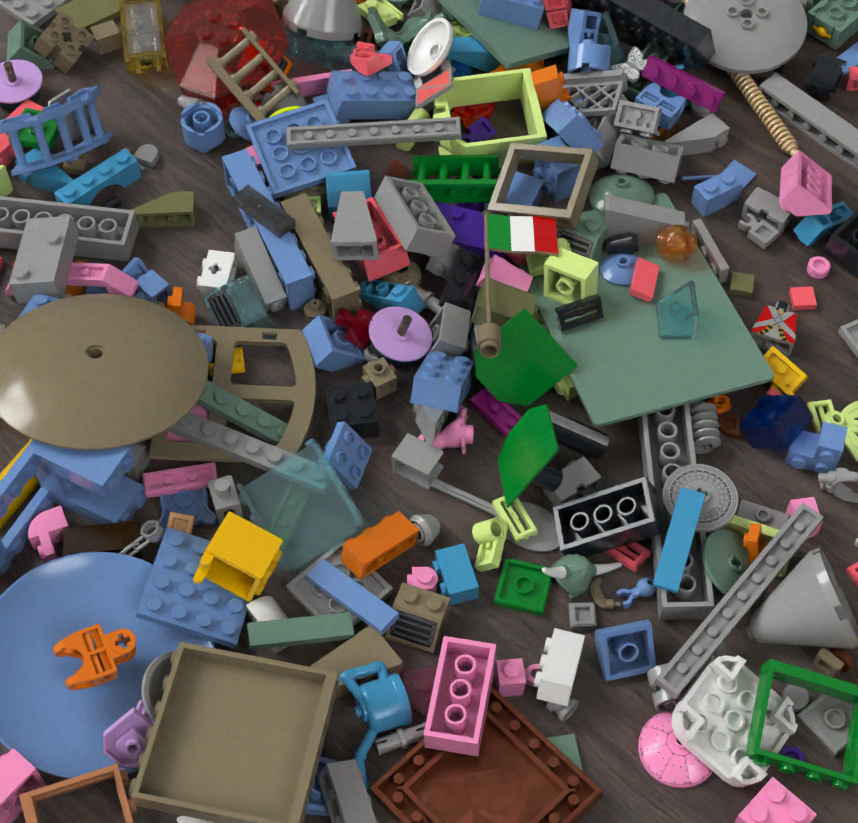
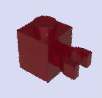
M341 307L334 322L340 326L347 327L343 339L363 350L370 341L369 324L373 321L372 318L375 314L360 307L355 316H353L347 309Z

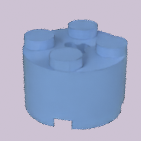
M584 39L580 44L571 45L568 58V73L609 70L611 47L595 44V41L592 39Z
M199 102L188 105L182 111L181 127L184 141L189 147L198 150L200 153H207L225 140L223 115L217 105L210 102L199 105Z

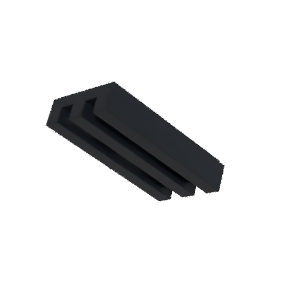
M598 294L555 308V312L558 315L556 316L559 322L558 329L561 332L604 318L601 297ZM597 310V312H595V313H592V314H589V315H586V316H583V317H580V318H577V319H574V320L565 322V320H567V319H570V318H573V317H576V316L579 317V316L585 315V314L588 313V312Z

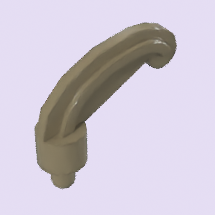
M600 578L594 579L590 590L595 604L604 609L620 607V602H614L613 599H605L599 587L602 584V580Z

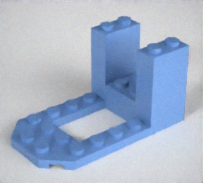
M32 440L0 481V518L5 516L9 505L15 498L20 496L24 485L35 474L41 485L39 491L3 539H0V576L8 570L10 562L15 555L23 550L28 539V529L32 520L40 513L52 509L54 503L97 524L132 521L136 510L143 507L146 496L143 484L124 476L126 472L132 469L135 462L131 446L107 450H73Z

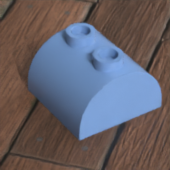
M648 619L595 630L598 662L606 681L644 674L656 666L652 624Z

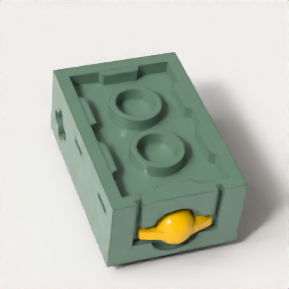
M821 0L807 12V33L834 50L858 31V0Z

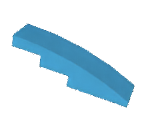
M683 487L680 488L654 577L653 587L678 593L704 502V493Z

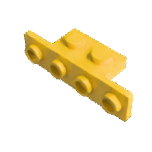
M772 346L763 355L774 373V379L770 381L772 383L770 387L809 410L806 404L793 394L808 379V376Z

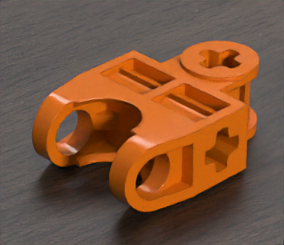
M96 624L74 632L59 641L53 647L55 657H77L83 662L81 668L75 671L76 674L65 680L67 689L82 690L93 688L117 679L118 670L116 665L130 661L136 654V637L134 633L128 629H118L104 635L100 624ZM119 643H123L127 647L122 649Z

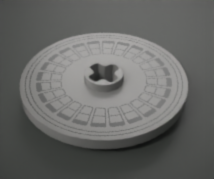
M690 464L675 470L667 478L663 487L662 501L671 519L681 487L705 494L696 532H710L720 529L734 517L738 506V493L732 480L719 469L704 464Z

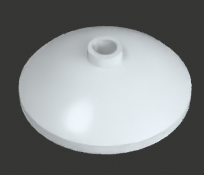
M436 18L428 22L419 31L410 46L407 56V67L410 73L418 77L428 75L445 61L453 41V29L449 21L444 18Z

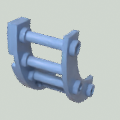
M99 85L79 89L67 97V103L61 105V102L54 103L42 108L43 112L34 116L26 113L0 120V134L6 133L9 136L19 164L11 171L12 176L20 174V177H26L33 174L35 170L64 161H76L79 159V155L109 142L108 139L114 134L113 130L103 131L95 105L96 98L101 94ZM84 105H87L95 134L92 135L83 111L85 109ZM69 112H75L84 140L74 147L64 119L66 118L65 114ZM51 119L57 123L65 151L52 156L42 128L43 122ZM26 127L34 129L43 159L27 163L18 136L19 129Z

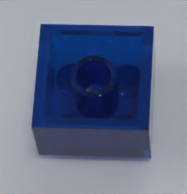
M764 395L759 399L754 409L746 415L739 428L752 448L788 449L811 421L813 415L801 395Z

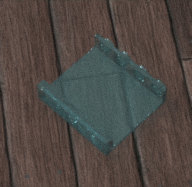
M313 438L304 443L306 448L249 484L243 485L240 483L237 485L240 491L237 494L238 498L245 507L248 505L251 510L250 518L253 524L283 539L280 547L283 553L277 565L281 570L285 569L286 572L290 573L368 526L320 444Z

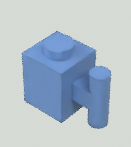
M151 269L137 279V294L133 297L165 304L168 301V296H172L170 285Z

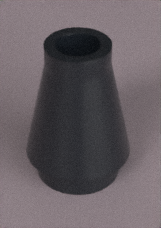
M629 232L606 240L607 253L634 254V252H638L637 234Z

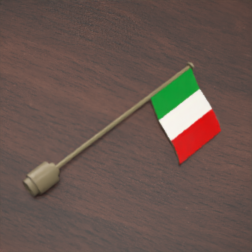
M487 210L482 212V217L484 218L487 323L480 325L477 329V348L484 358H495L502 349L501 328L497 324L491 323L489 250L511 254H544L559 257L556 219L534 216L490 214Z

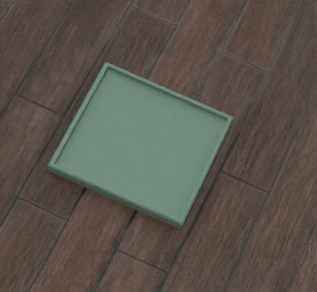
M438 0L506 69L569 53L568 26L550 29L545 5L538 29L535 30L479 15L481 0ZM599 36L597 38V44H599L601 40Z

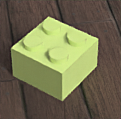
M558 247L559 257L550 255L544 263L545 297L562 304H568L597 294L599 262Z

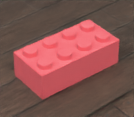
M373 197L366 199V203L377 238L379 260H355L369 282L410 265L408 252L404 249ZM337 211L334 212V213H332L333 218H334V222H335V218H336Z

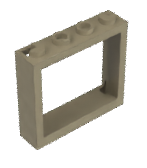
M511 143L487 210L490 214L504 216L556 219V228L576 230L598 165L593 149L585 147H557L546 144ZM520 159L581 165L567 209L505 204Z

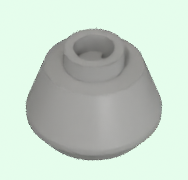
M416 514L410 518L409 521L419 529L416 543L421 546L431 545L440 532L438 519L430 514Z

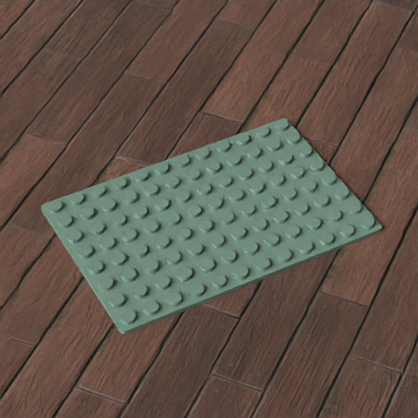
M666 193L654 195L653 205L676 210ZM596 210L582 212L581 214L583 217L603 223V215ZM690 232L689 235H685L684 244L638 243L639 251L634 252L633 255L660 266L654 295L650 303L630 295V286H616L604 280L600 273L601 262L607 256L614 254L607 253V248L605 247L596 262H599L597 294L601 297L604 318L562 332L558 329L559 322L556 318L558 315L555 312V308L565 304L544 296V274L533 277L528 291L537 295L535 305L539 306L538 312L544 324L549 328L551 336L578 365L577 368L569 373V376L595 427L606 426L763 384L774 379L773 371ZM515 262L517 268L524 270L530 275L527 263L520 266ZM597 310L588 312V313H586L585 315H582V316H579V317L576 316V317L567 319V320H565V322H568V321H571V320H574V319H577V318H580V317H583V316H586V315L595 313V312H597Z

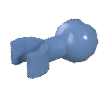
M645 577L641 578L636 587L631 590L619 589L616 592V597H629L627 601L623 602V608L626 609L632 605L634 599L640 596L651 597L655 593L656 587L650 585L651 583L653 584L651 578Z

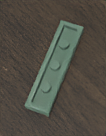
M351 612L247 623L250 650L348 640L355 635Z

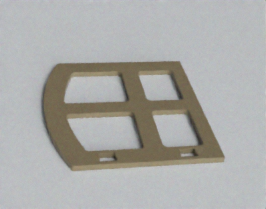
M190 325L196 332H205L206 335L213 336V343L217 345L213 384L246 402L287 403L294 405L288 426L279 444L273 446L297 455L308 434L316 398V378L313 359L302 330ZM263 335H274L277 338L276 340L263 339ZM238 344L285 346L288 349L293 364L296 385L287 387L232 384L231 377L235 346ZM209 411L208 420L226 427V419ZM167 430L151 438L149 459L245 463L197 442L168 441Z

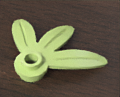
M855 401L845 407L841 413L838 411L827 412L823 421L848 427L845 445L858 463V420H855L858 418V401Z

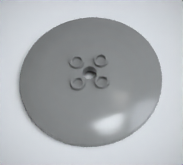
M688 0L684 10V15L711 29L715 54L707 63L728 72L756 74L776 69L790 61L798 53L806 37L807 16L799 0ZM747 14L751 18H743L741 15Z

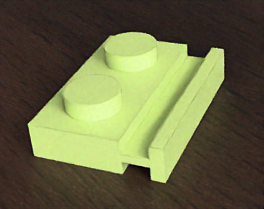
M367 0L358 4L360 14L366 19V15L369 14L367 9L369 7H376L387 27L397 24L399 20L401 22L404 21V14L387 0Z

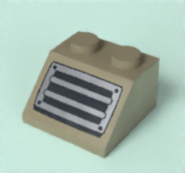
M402 582L392 607L399 613V618L386 631L385 639L434 655L451 611V598Z

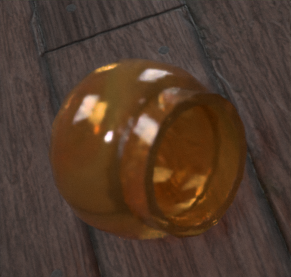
M675 224L667 229L664 227L659 230L657 251L659 257L663 258V260L667 259L670 262L681 263L687 261L692 253L696 252L697 237L695 234H692V231L687 226Z

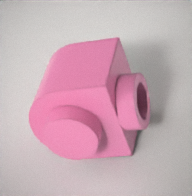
M412 567V574H407V584L436 593L438 589V576L435 570L430 567Z

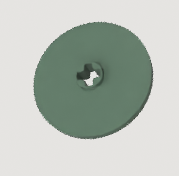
M719 529L710 533L705 538L702 546V560L710 580L720 592L726 595L752 563L749 562L748 549L743 547L744 538L733 531Z

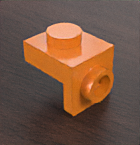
M751 523L749 533H745L743 539V547L748 549L749 562L753 563L768 545V542H763L761 524Z

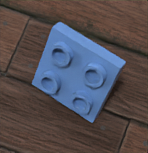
M345 421L337 422L330 441L325 445V454L323 459L319 461V464L335 470V476L350 490L357 489L373 449Z

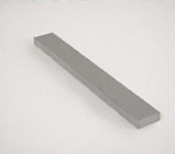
M460 117L286 127L287 150L460 140Z

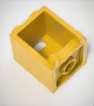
M229 511L202 555L200 565L194 574L193 582L201 584L204 579H207L238 597L251 602L255 594L261 595L267 580L274 572L283 553L280 550L283 539Z

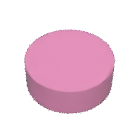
M813 257L808 262L807 272L813 278H825L831 268L830 262L824 257Z

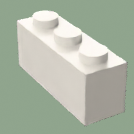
M554 628L552 638L547 637L543 651L547 655L542 654L539 669L543 671H537L534 681V687L538 688L536 699L568 707L585 635Z

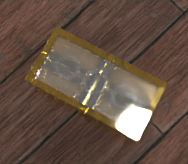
M119 0L123 51L128 75L169 70L161 1Z

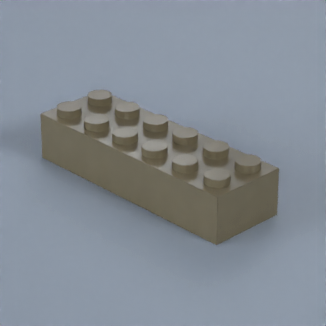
M306 193L281 201L282 217L287 218L290 225V233L296 235L299 244L298 248L299 250L303 249L306 255L307 266H312L315 272L316 279H313V281L315 282L320 299L326 304L330 318L336 319L341 307L347 309L355 316L360 307H362L359 294H361L360 286L357 281H353L351 278L352 272L348 264L344 265L343 260H333L330 243L332 234L326 232L322 216L318 217L316 214L317 209L314 201H309Z

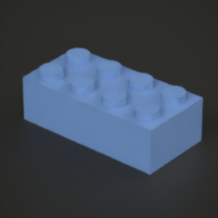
M331 71L326 91L336 119H408L416 108V88L410 72L378 71L368 77L358 71Z

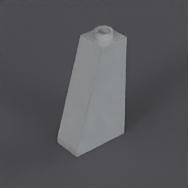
M363 191L341 192L330 242L333 260H379L377 238Z
M612 195L604 196L603 224L608 225V239L631 232V234H637L638 243L684 244L685 235H689V221H685V212Z
M254 226L235 233V254L246 276L249 277L251 286L265 312L281 310L286 305L287 296L257 227Z

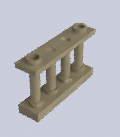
M243 27L241 31L245 38L222 58L218 57L215 59L211 54L205 61L257 122L266 119L267 113L291 93L297 99L301 97L299 92L300 86L293 78L289 80L258 44L259 38L252 30L248 32ZM249 45H252L259 54L237 73H232L229 76L224 70L227 68L226 65ZM265 60L273 70L248 91H242L238 86L240 81ZM279 76L286 84V87L262 107H256L252 102L254 100L253 97Z

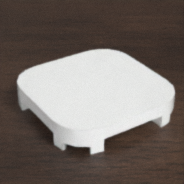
M725 655L713 659L703 667L676 705L672 714V728L681 744L723 781L732 786L745 787L763 780L768 775L766 771L769 766L764 767L754 764L752 759L748 756L745 757L759 677L744 665L747 661L739 655L736 657ZM770 689L760 749L778 754L789 736L795 734L798 724H795V714L792 709L794 703L788 696L782 698L773 689Z

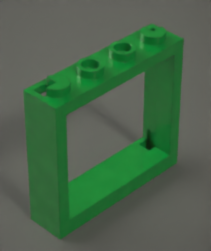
M769 659L761 666L745 757L748 756L753 760L754 764L768 767L772 765L779 767V771L785 774L794 775L798 773L805 775V779L808 781L831 783V787L838 790H847V788L857 785L858 685ZM772 679L853 703L842 773L760 749Z

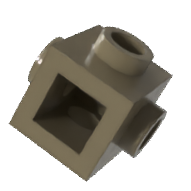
M384 357L372 360L363 366L362 383L372 381L376 400L397 391L395 368L392 364L388 365Z

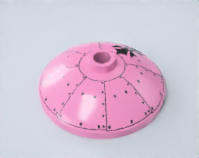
M674 710L661 712L653 716L645 724L639 737L638 752L644 768L655 780L669 787L690 788L701 784L708 779L713 771L686 747L677 743V738L672 728V714Z

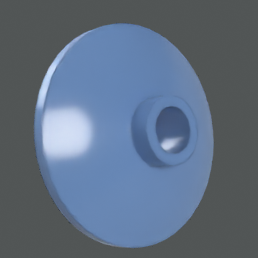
M236 107L229 115L230 124L239 136L251 141L246 125L256 121L244 107Z
M625 253L611 254L601 262V276L612 285L630 286L635 263L639 257Z

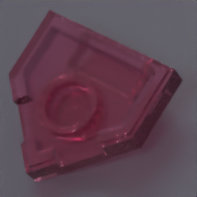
M438 665L402 671L403 683L411 711L427 720Z

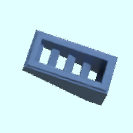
M388 41L379 51L381 54L392 55V64L387 66L390 72H410L407 67V56L401 41Z

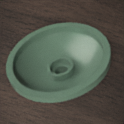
M615 173L602 177L589 190L590 205L602 215H604L605 195L651 205L654 202V190L651 185L644 179L628 173Z

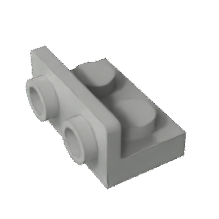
M620 100L614 126L620 128L619 132L632 134L633 131L640 132L639 136L652 139L653 135H660L657 128L662 109Z

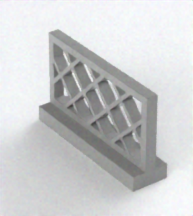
M623 69L563 74L566 82L563 88H568L569 93L574 94L568 103L585 117L616 115L623 91H627L628 87ZM602 95L605 97L598 103L594 101ZM581 97L585 98L583 101L579 102L578 104H576V103L574 102V101L578 100V99L581 98ZM609 102L613 104L612 107L603 108ZM589 103H591V104L593 105L592 107H590V108H588V109H582L583 107H585V106L588 105Z

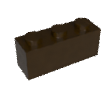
M139 521L63 528V556L86 552L120 553L141 536ZM133 547L125 553L129 555L134 551ZM143 548L132 557L143 559Z

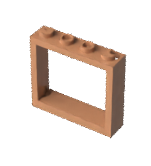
M117 763L20 794L19 797L25 822L42 823L37 806L39 801L114 778L125 822L136 823L133 813L138 812L137 806H135L131 796H128L126 786L130 785L127 770H121L120 765Z

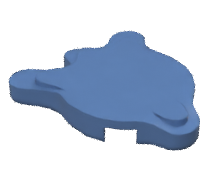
M202 487L201 490H185L176 494L160 496L162 514L157 522L163 528V535L170 512L195 516L194 527L198 524L213 527L218 522L216 514L209 508V497L205 487Z

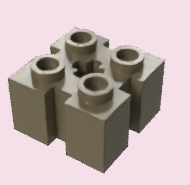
M61 10L38 38L33 49L44 58H47L49 55L55 60L53 65L67 74L95 36L82 26L78 29L72 25L74 20Z

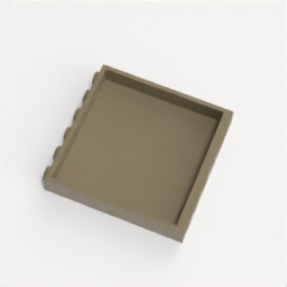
M180 642L177 651L174 650L171 656L170 666L172 668L170 675H166L163 681L162 690L164 694L162 700H158L155 706L154 716L156 719L154 725L150 726L147 731L146 742L148 744L146 750L141 752L139 756L137 779L133 778L130 784L129 795H131L135 806L216 823H304L339 686L338 672Z

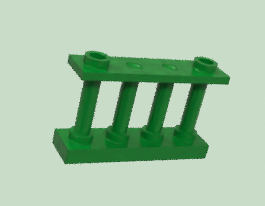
M412 155L413 176H418V178L410 181L423 183L435 202H490L497 183V179H491V176L499 175V155ZM483 175V179H470V176ZM426 176H439V179H426ZM448 176H461V179H448Z

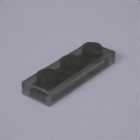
M249 184L232 197L235 205L278 238L283 237L296 226L294 218Z

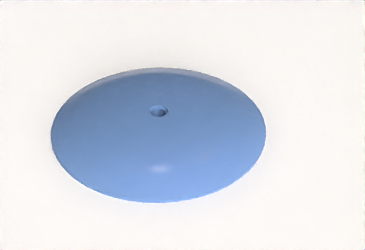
M86 552L67 555L51 560L29 571L15 581L0 596V742L9 751L14 748L36 769L70 779L117 764L103 753V734L106 729L130 709L137 707L138 701L142 699L141 687L143 676L151 662L162 654L173 652L174 650L177 651L180 642L214 648V642L135 617L153 564L129 555L110 552ZM96 624H100L104 635L118 629H128L134 633L136 637V654L130 661L116 665L118 670L117 679L93 688L82 690L67 689L65 680L76 674L75 671L81 668L83 662L77 657H55L53 647L59 641L74 632ZM119 643L122 649L127 647L123 643ZM121 767V770H127L128 775L139 771V768Z

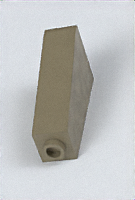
M370 626L310 666L338 672L339 686L336 698L351 693L340 678L341 673L349 668L353 669L367 665L376 660L385 663L388 675L393 673L400 675L403 673V661L382 635ZM374 673L357 678L355 681L360 686L363 683L378 679V675Z

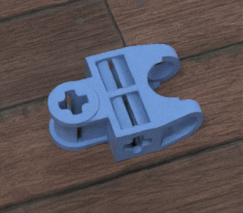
M653 82L645 87L635 98L634 103L661 108L662 112L658 126L668 131L680 118L687 99L678 95L673 98L665 97L661 94L662 86Z

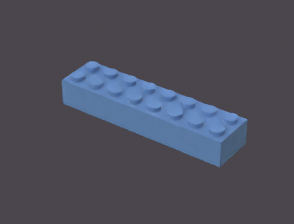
M247 149L223 156L222 162L226 185L247 227H257L287 296L286 304L289 310L293 311L304 307L309 300L315 299V293L317 292L315 282L313 281V279H316L315 272L312 266H307L306 255L303 249L299 250L296 235L290 233V225L287 218H282L279 203L273 201V192L270 186L266 187L262 171L258 172L255 157H250Z

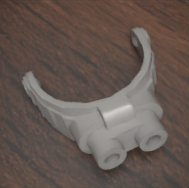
M837 468L835 471H828V473H819L818 482L820 483V490H827L828 493H833L834 496L843 501L858 503V493H853L850 488L842 483L857 482V472L848 471L846 468Z

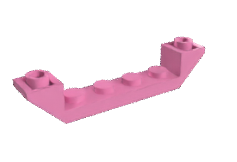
M72 262L67 285L106 287L108 294L133 297L138 281L111 264ZM8 284L5 293L6 295H13Z

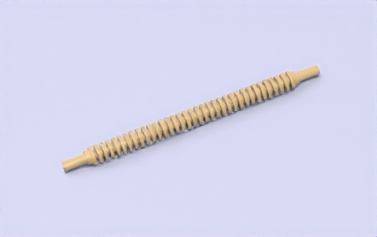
M682 0L685 6L688 0ZM726 71L768 132L773 136L782 152L792 157L798 151V143L749 74Z

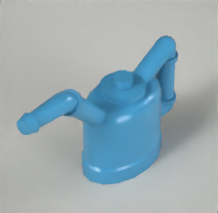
M376 660L367 665L353 669L349 668L340 675L342 682L356 698V707L353 708L355 717L360 718L361 722L365 723L368 728L357 752L354 753V759H356L358 768L363 773V782L366 790L369 789V783L367 782L364 760H366V755L377 734L412 723L409 699L400 676L397 673L388 675L385 663ZM374 673L378 675V679L363 683L360 686L355 681L357 678Z

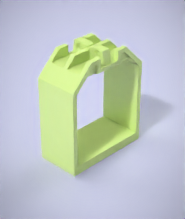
M531 68L454 77V88L434 99L433 118L451 117L450 110L453 107L520 99L529 134L466 143L461 139L439 141V155H499V168H501L511 143L536 145L547 140L541 109L533 84ZM520 159L518 165L531 164L534 161Z

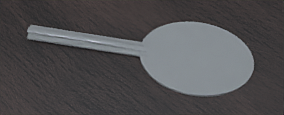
M437 478L432 480L431 487L492 514L495 518H499L491 503ZM521 502L536 526L538 533L536 536L531 535L528 539H522L520 543L515 544L507 531L506 539L514 545L532 552L545 553L560 548L554 515L540 506ZM512 503L511 507L513 511H515L524 529L528 530L527 526L525 525L524 521L522 520L521 516L519 515L518 511ZM502 505L503 509L505 510L506 514L508 515L509 519L511 520L512 524L514 525L515 529L517 530V532H518V534H519L518 529L516 528L515 524L513 523V521H512V519L510 518L509 514L507 513L506 509H505L504 506Z

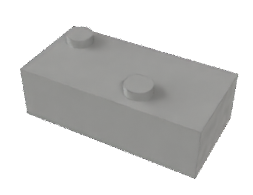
M385 175L374 198L404 249L410 252L426 254L430 257H444L456 235L423 183Z
M71 216L27 219L9 281V287L18 304L28 303L34 293L63 299L79 237Z

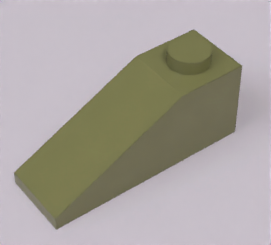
M194 191L171 192L131 209L135 210L139 228L196 225L197 205Z

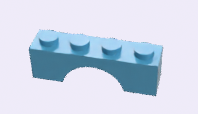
M124 148L54 192L56 201L90 206L94 197L103 188L113 184L126 188L140 179L141 172L138 160Z

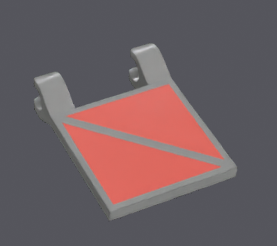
M449 59L441 64L444 72L425 84L421 77L413 81L416 88L415 107L417 109L454 88L453 72L456 69L454 66L452 67Z

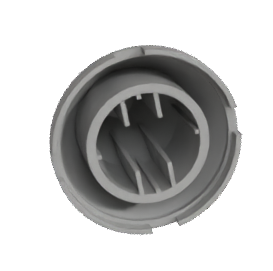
M290 0L282 13V23L294 32H297L298 28L307 31L308 37L330 41L353 40L356 33H358V37L362 34L363 22L356 0Z
M820 547L809 551L748 618L749 624L745 625L751 640L756 639L758 643L846 649L858 647V626L842 588L839 587L834 577L835 573Z

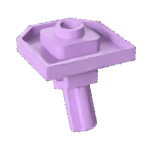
M142 699L138 701L136 708L130 709L106 729L103 734V753L122 768H138L139 756L141 752H145L148 744L146 742L148 728L154 725L149 720L150 716L144 707Z

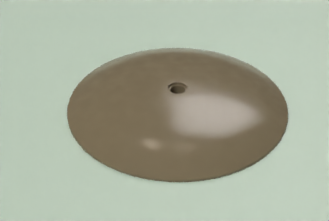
M86 294L52 301L25 313L13 321L0 334V418L19 433L35 441L59 448L107 450L136 444L159 435L177 424L193 409L205 389L208 378L207 353L196 331L171 310L145 299L132 296Z

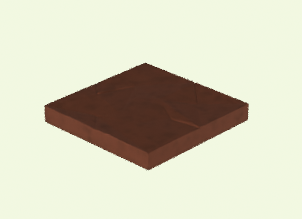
M492 686L479 756L425 748L423 739L370 787L371 796L398 823H577L602 798L603 793L602 789Z

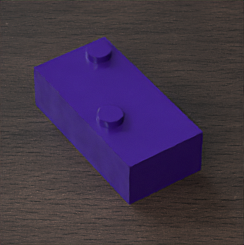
M435 202L456 235L452 243L485 260L484 218L482 217V212ZM489 250L490 258L494 255L502 258L506 256L504 252Z

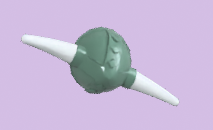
M567 554V556L554 562L551 568L543 567L542 572L550 577H554L570 593L568 595L569 598L574 599L587 590L592 577L617 569L622 564L620 562L593 564L586 557L579 554Z

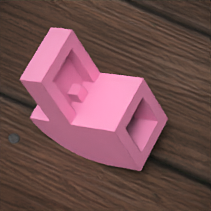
M61 505L37 515L32 520L28 529V538L33 549H38L41 560L46 559L47 562L58 558L54 543L63 541V528H69Z

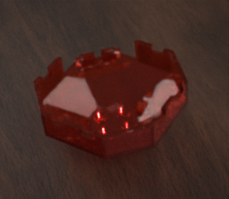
M197 0L180 8L163 42L178 85L184 95L213 103L221 109V112L230 109L228 105L239 102L208 66L205 59L211 54L217 59L218 57L222 58L245 38L241 31L243 27L248 32L252 30L259 38L258 44L278 66L289 42L273 0ZM249 45L230 61L224 70L229 76L232 73L235 74L259 53L252 45ZM264 60L245 76L238 86L242 91H248L273 69Z

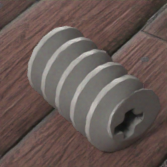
M699 400L689 403L695 454H706L721 445L720 431L718 430L719 423L717 422L718 415L716 413L717 407L714 404Z

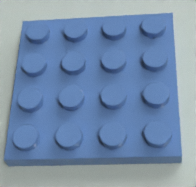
M327 99L246 125L248 135L273 192L274 199L326 182L325 173L357 171L348 146L287 150L286 127L338 124Z
M166 527L135 617L235 649L247 612L246 605L249 602L207 579H204L201 584H195L193 582L194 574L210 541Z

